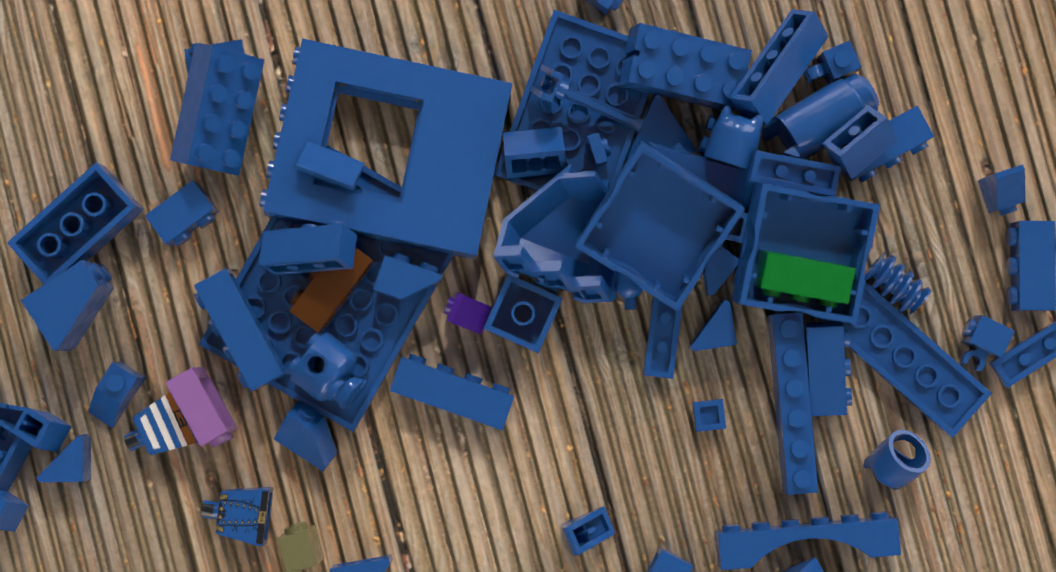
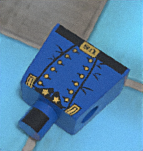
M274 487L225 489L220 493L219 502L203 501L201 518L217 520L216 534L262 547L267 544Z

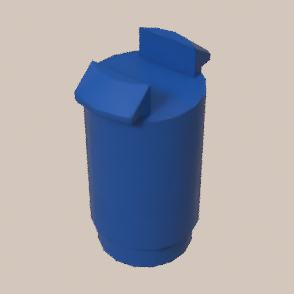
M851 74L844 79H836L775 115L768 125H763V135L766 142L778 135L786 148V151L783 152L784 156L807 159L823 150L824 146L822 143L867 105L878 111L879 99L874 88L865 77Z

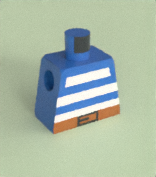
M171 392L136 414L133 420L137 430L124 435L125 443L130 451L145 445L149 455L198 443Z

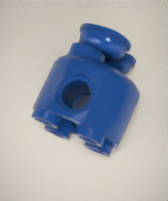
M315 333L306 343L305 348L308 350L301 359L297 357L288 367L287 372L291 374L290 379L317 401L323 402L328 399L332 401L334 399L341 409H349L364 392L369 382L356 377L349 379L357 363V357L352 350L329 333L322 334L321 336ZM323 359L325 362V367L323 371L320 372L318 365L319 362Z

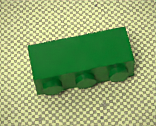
M760 250L756 270L757 278L754 280V285L762 288V294L780 297V292L790 293V299L809 302V297L820 299L819 304L837 308L838 302L849 304L856 268Z

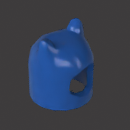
M726 105L712 129L704 156L749 170L752 151L757 150L760 143L763 116L756 115L752 119H748L743 116L734 115L732 108Z
M901 429L894 431L864 459L863 466L870 468L880 483L898 490L903 486L909 485L925 472L930 466L931 457L923 440L916 434ZM899 440L910 442L915 448V458L911 459L893 447V442Z

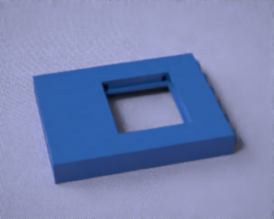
M302 38L300 48L295 47L292 64L296 65L294 76L289 75L287 80L286 93H290L288 103H283L280 111L279 121H283L281 132L275 133L273 149L277 150L275 160H270L267 167L266 178H270L268 190L263 189L260 198V207H264L263 212L265 216L317 226L328 225L332 221L342 222L358 236L476 260L513 83ZM339 93L418 110L400 198L356 188L352 191L336 184L319 181L320 178L297 170L296 163L307 142L327 148Z

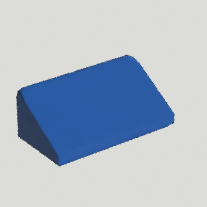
M307 142L296 163V168L301 172L354 191L365 163Z

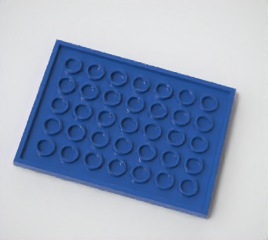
M327 145V149H330V150L335 151V152H337V153L343 154V153L337 151L336 149H334V148H332V147H330V146ZM366 166L363 167L355 187L356 189L399 198L402 189L400 185ZM319 179V181L330 183L328 181ZM271 217L264 231L276 230L280 226L301 228L303 224ZM262 233L236 280L286 371L297 357L300 359L308 350L305 348V345L315 333L320 336L329 333L352 350L357 357L355 369L349 379L356 377L369 382L364 392L349 409H341L334 399L332 401L329 399L323 402L317 401L291 381V374L289 373L269 383V385L297 401L300 400L306 405L313 407L320 414L355 432L438 285L436 284L405 300L373 290L384 256L392 257L393 253H398L411 258L409 264L420 267L421 263L424 262L438 267L437 273L444 275L454 255L357 235L356 248L374 260L375 263L322 333H318L289 311L293 306L290 301L300 289L305 291L311 283L308 277L312 272L274 275L259 266ZM209 325L199 345L230 362L222 348L226 345L221 335L216 336ZM323 359L319 362L318 365L320 372H322L325 367V362Z

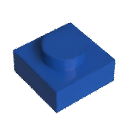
M599 132L587 136L586 141L595 168L606 165L608 162L607 156H611L607 139L601 140Z
M723 399L692 402L696 432L726 429Z

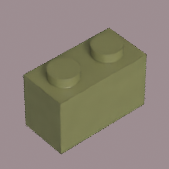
M306 521L291 524L284 529L285 533L277 538L286 572H295L317 566L324 559L315 524L307 526Z

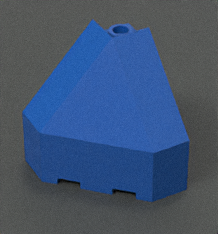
M570 164L505 217L493 255L505 273L514 277H518L520 273L534 278L535 285L553 292H557L559 288L573 293L572 299L582 303L611 302L618 271L611 270L575 247L577 238L610 188L609 179L601 180L596 171L576 172Z

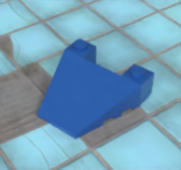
M0 403V530L15 532L29 507L27 503L10 493L9 489L32 446L37 449L58 452L72 427L50 412Z

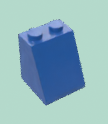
M81 260L23 298L21 302L53 351H72L77 347L114 289L110 282L113 278L103 264L99 265L98 263Z

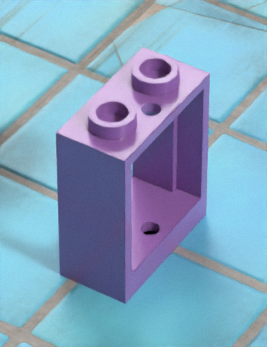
M192 367L165 382L200 446L210 444L213 448L234 438L231 433L237 430L238 427L205 367Z

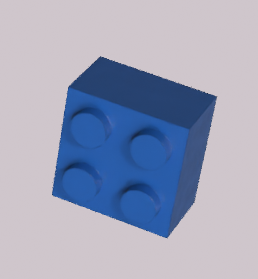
M508 274L483 329L539 353L563 298Z

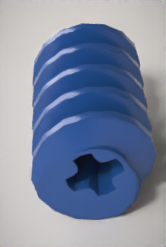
M886 251L869 267L865 273V281L874 277L873 289L883 285L884 288L881 296L892 293L893 296L890 304L901 301L902 304L898 311L901 313L909 309L911 310L910 314H912L923 304L932 291L929 287L921 289L923 282L920 279L911 282L914 276L912 271L902 274L905 268L903 263L893 266L896 261L894 255L884 259Z

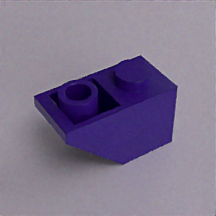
M457 293L456 298L450 296L444 314L448 315L446 321L482 335L483 328L493 307Z

